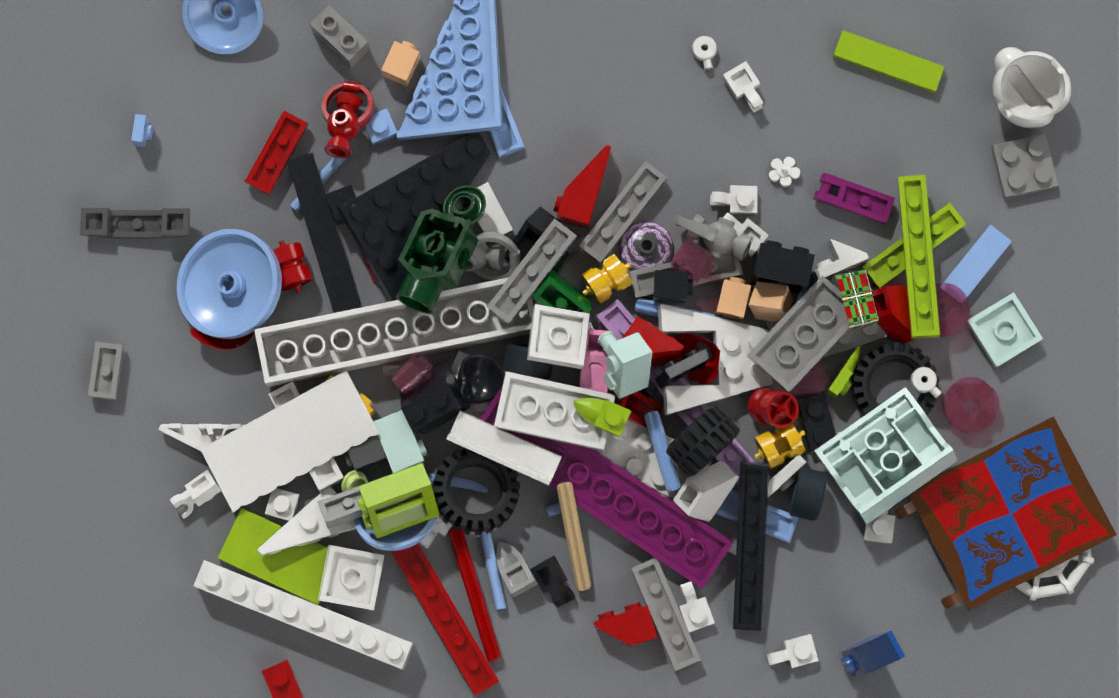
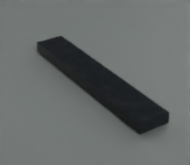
M313 152L286 160L333 313L361 308Z
M740 463L733 629L762 630L770 463Z

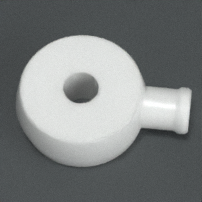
M708 36L698 37L692 44V53L696 59L703 61L704 70L713 68L711 59L717 53L715 41ZM702 47H706L707 50L704 51V50H702L701 48H702Z
M920 367L914 370L911 375L913 388L920 393L930 392L934 398H937L942 391L936 387L937 377L934 371L928 367ZM922 377L926 378V383L921 381Z

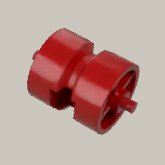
M284 240L279 241L280 247L273 249V252L281 268V291L295 289L296 293L302 292L300 287L313 280L310 268L307 264L301 262L305 257L300 242L285 245Z
M760 388L751 395L748 401L750 417L755 422L786 428L793 424L798 416V402L792 394Z

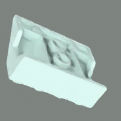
M906 387L815 450L821 462L866 525L958 461L952 447L941 437Z

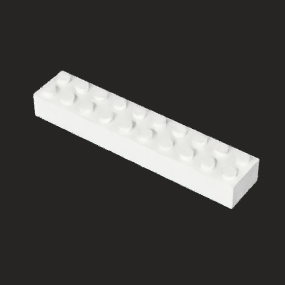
M503 278L442 291L431 314L418 312L396 300L254 329L264 382L267 387L288 384L292 381L298 382L337 374L346 370L351 371L530 334L534 307L532 297L529 298L510 324L487 308V305L508 279Z

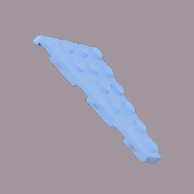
M454 0L451 14L448 20H445L438 36L437 46L432 50L429 57L430 62L424 75H421L414 91L413 101L407 107L406 117L400 130H397V139L399 141L503 129L496 0Z

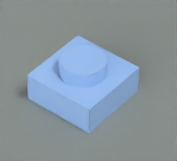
M387 108L374 113L371 120L365 126L373 145L397 136V130Z
M135 114L131 141L137 147L146 148L147 140L152 139L153 124H150L146 115Z

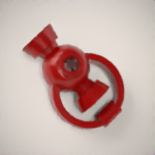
M344 81L331 87L325 93L321 103L322 114L327 122V131L332 137L327 142L324 151L332 157L342 159L351 156V144L349 141L353 140L358 135L360 129L368 124L374 113V99L370 91L359 82ZM361 92L368 99V106L364 114L358 118L355 112L359 110L363 100L352 93ZM336 95L337 107L339 109L329 115V103Z

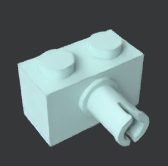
M611 331L601 334L598 338V344L608 355L606 357V374L604 375L608 389L613 390L620 399L647 388L652 350L641 335L637 332L617 340Z

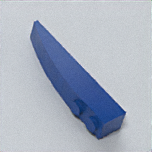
M892 630L870 636L842 651L844 658L840 660L848 674L853 673L854 677L880 669L906 656Z

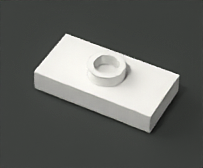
M797 455L769 481L768 498L777 489L783 492L795 481L792 476L806 463L800 455Z

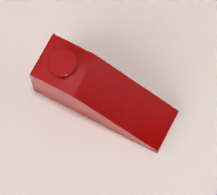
M606 145L565 188L563 197L557 196L553 211L558 212L557 219L559 221L589 229L610 157L611 146Z

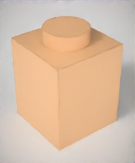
M394 41L381 69L382 76L408 87L421 58L417 47L406 41H402V43Z
M730 277L729 280L724 279L715 315L742 321L751 285L745 284V280L736 277Z
M757 281L754 291H751L749 294L748 307L751 309L755 319L779 322L791 309L794 300L788 286Z

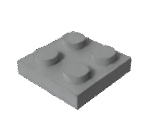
M1046 133L991 146L1004 199L1058 187Z

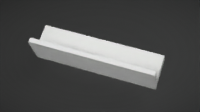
M459 411L451 432L446 438L453 443L547 485L550 484L562 458L557 453L508 431L496 428L494 425L463 411Z

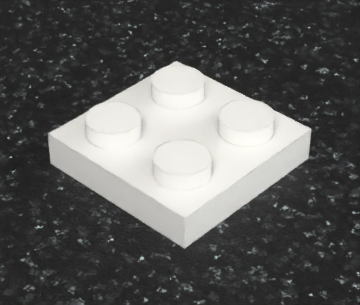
M535 304L532 313L527 360L582 369L584 366L590 314Z
M328 545L318 600L374 610L384 555Z

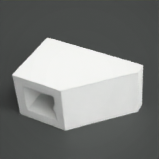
M719 461L698 472L696 475L688 477L673 501L688 516L710 522L739 479V476L724 462Z

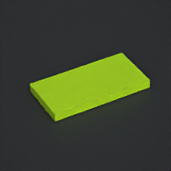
M241 508L218 559L319 605L321 601L318 600L328 548L314 542L300 547L297 545L283 549L275 554L260 556L257 553V549L279 531L282 526Z

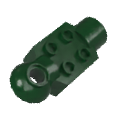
M464 185L451 191L444 200L443 213L435 209L420 212L398 258L408 273L396 297L407 307L421 313L431 314L441 292L457 288L479 241L472 231V227L482 218L486 209L485 195L475 186Z

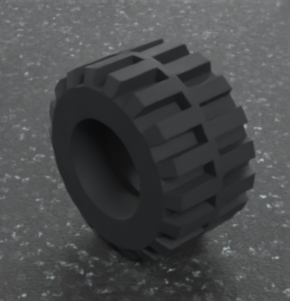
M714 405L705 410L668 445L666 453L688 477H691L700 472L738 436L740 429L718 405Z

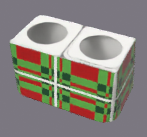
M866 270L833 276L831 283L840 290L849 323V330L845 334L875 325L879 319Z

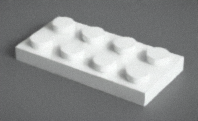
M506 371L494 427L603 451L607 432L586 422L577 412L573 402L581 398H597L614 403L615 395Z

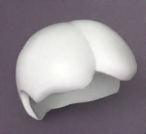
M1006 47L997 53L994 59L996 74L992 84V92L999 112L1011 123L1024 128H1039L1048 125L1054 115L1063 110L1070 101L1071 81L1066 71L1055 58L1043 52H1023L1016 47Z

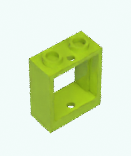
M423 463L358 486L361 498H358L357 502L367 530L373 529L376 539L440 516L432 485ZM418 493L420 495L413 499L404 501L402 503L375 512V509L383 507L385 505L391 504L393 502L402 500L404 498L410 497Z

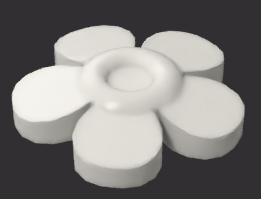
M786 157L782 163L779 158L774 159L771 162L773 170L769 173L770 180L773 182L780 180V184L783 187L790 186L792 183L791 178L797 179L800 176V169L794 167L795 160L792 157Z

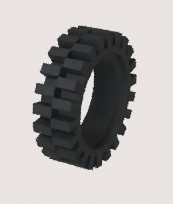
M900 342L886 343L872 349L859 362L852 377V398L857 403L858 411L866 415L879 406L870 391L871 376L878 366L886 362L895 361L907 364L913 370L920 367H928L935 373L937 369L935 365L932 366L929 362L931 359L927 355L924 356L921 353L922 350L911 348V345L906 343L904 345L899 344ZM936 376V377H937L936 387L938 388L939 376ZM922 377L921 381L926 383V378ZM930 392L920 393L917 399V403L926 415L931 412L937 401Z
M465 447L462 451L459 449L455 450L451 456L448 455L443 463L440 464L432 485L439 515L441 514L444 517L442 521L446 525L451 523L453 525L452 529L456 531L458 528L464 530L463 534L467 535L470 532H475V535H481L484 531L488 534L493 532L494 528L503 526L504 522L512 515L519 500L520 482H517L518 474L516 470L512 471L511 468ZM467 467H480L491 472L498 480L501 488V497L497 506L483 514H472L462 510L453 500L450 491V484L454 475Z

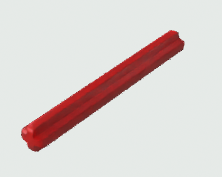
M458 528L457 531L450 529L448 534L486 659L490 662L500 659L501 653L465 535L462 529Z

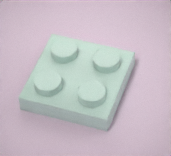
M1014 292L966 321L994 368H997L1043 339Z

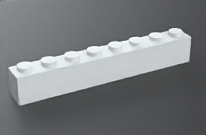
M205 560L193 585L196 588L402 670L405 668L414 645L409 641Z

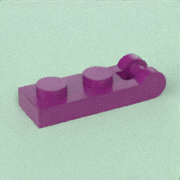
M822 173L820 189L815 192L813 197L815 201L831 205L883 225L886 224L895 200L894 197L842 178ZM832 187L839 188L837 197L829 194Z

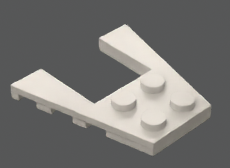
M664 304L658 306L660 331L663 333H713V343L720 350L719 372L716 378V385L665 386L663 388L665 415L688 410L772 384V379L747 357L755 346L769 333L768 329Z

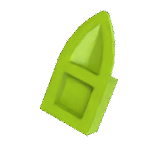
M857 346L826 391L834 399L839 393L844 396L853 383L849 378L853 374L859 359V346Z
M581 398L573 402L577 412L586 422L616 437H620L631 413L630 410L608 400Z

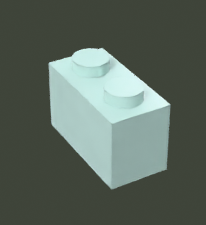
M402 410L373 421L380 433L378 437L393 473L420 463L425 464L423 457L428 454L422 439L416 441Z

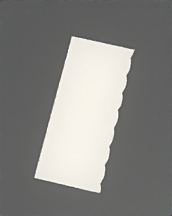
M346 370L200 450L232 512H235L240 506L254 502L259 496L269 494L275 490L277 486L291 482L296 476L308 473L314 466L322 465L333 456L345 453L351 446L362 444L370 436H376L380 433Z

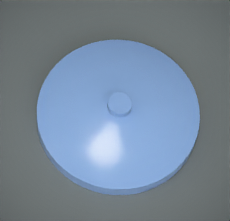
M223 229L213 232L199 240L189 250L181 264L177 277V298L181 311L193 327L209 336L219 339H235L246 336L267 321L278 303L282 287L280 264L271 247L261 238L247 231Z

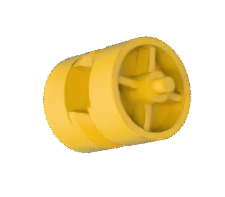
M615 254L603 260L602 270L590 268L581 274L586 285V289L582 293L584 296L592 295L599 305L611 298L612 289L623 291L633 284L628 274V269L631 268L629 262L625 265L621 263Z
M793 424L786 428L775 427L773 433L766 431L754 438L758 448V453L754 457L756 460L761 458L765 463H770L769 469L771 470L785 463L786 457L793 459L805 452L801 437L806 434L804 430L798 432Z

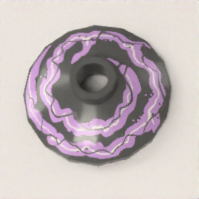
M640 221L631 225L621 237L619 253L624 264L629 262L631 265L629 269L631 271L669 263L673 255V241L669 232L662 225L652 221ZM643 242H650L652 248L645 251L641 245Z

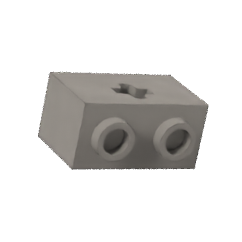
M330 5L310 23L312 32L350 68L370 50L368 41Z

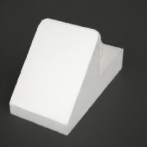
M830 239L828 246L835 261L832 262L831 258L818 263L816 265L817 269L814 270L812 276L815 283L822 275L828 280L835 275L866 263L869 259L868 254Z

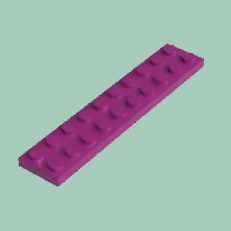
M500 388L481 417V420L492 425L495 424L502 388ZM505 430L562 456L555 474L547 486L557 492L558 484L571 482L577 506L703 589L734 541L704 521L688 516L674 501L597 450Z

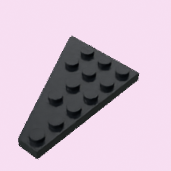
M479 132L466 135L337 208L390 302L397 299L396 296L408 273L398 258L420 212L435 209L443 213L442 207L448 194L457 187L470 186L491 154Z

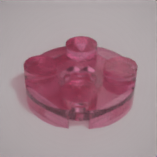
M944 282L936 283L937 303L939 302L942 305L948 303L950 305L947 309L950 314L947 317L944 315L938 317L939 337L952 336L961 331L968 321L970 313L969 301L966 294L956 285Z
M966 377L958 380L948 388L943 399V412L951 427L965 433H976L992 424L999 412V398L996 391L989 384L985 383L986 381L976 377ZM968 398H972L973 402L978 403V407L974 408L973 413L964 408V403L968 401Z

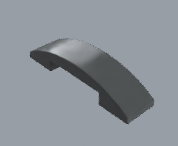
M81 208V236L117 239H165L189 236V208H162V210Z

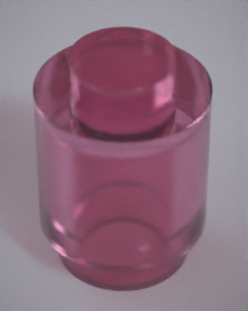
M414 354L395 372L396 375L392 378V381L405 395L410 392L414 393L433 375L431 372L433 365L424 355L418 357Z

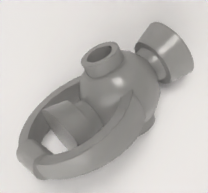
M698 213L693 220L686 219L681 215H676L673 219L676 226L688 229L687 239L698 240L703 238L704 245L707 247L705 252L721 258L722 253L726 254L732 250L733 255L743 262L750 251L753 236L741 235L737 237L736 230L733 228L735 223L719 217L718 222L715 221L708 225L706 220Z
M487 231L476 235L479 241L465 271H473L478 276L487 280L510 277L521 263L520 250L514 242L498 232ZM485 242H496L499 244L488 248ZM506 247L509 250L510 268L501 271ZM486 263H489V264H490V267L495 268V269H497V270H499V271L489 269V268L485 267L484 265H485Z

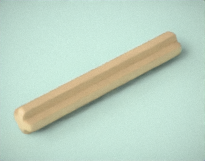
M563 482L558 484L557 492L574 582L577 591H584L590 589L591 581L573 485L571 482Z

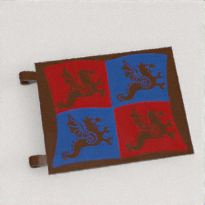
M1054 416L935 476L908 495L911 500L910 502L898 507L894 511L898 519L917 512L958 591L941 600L945 609L963 601L969 611L1117 535Z

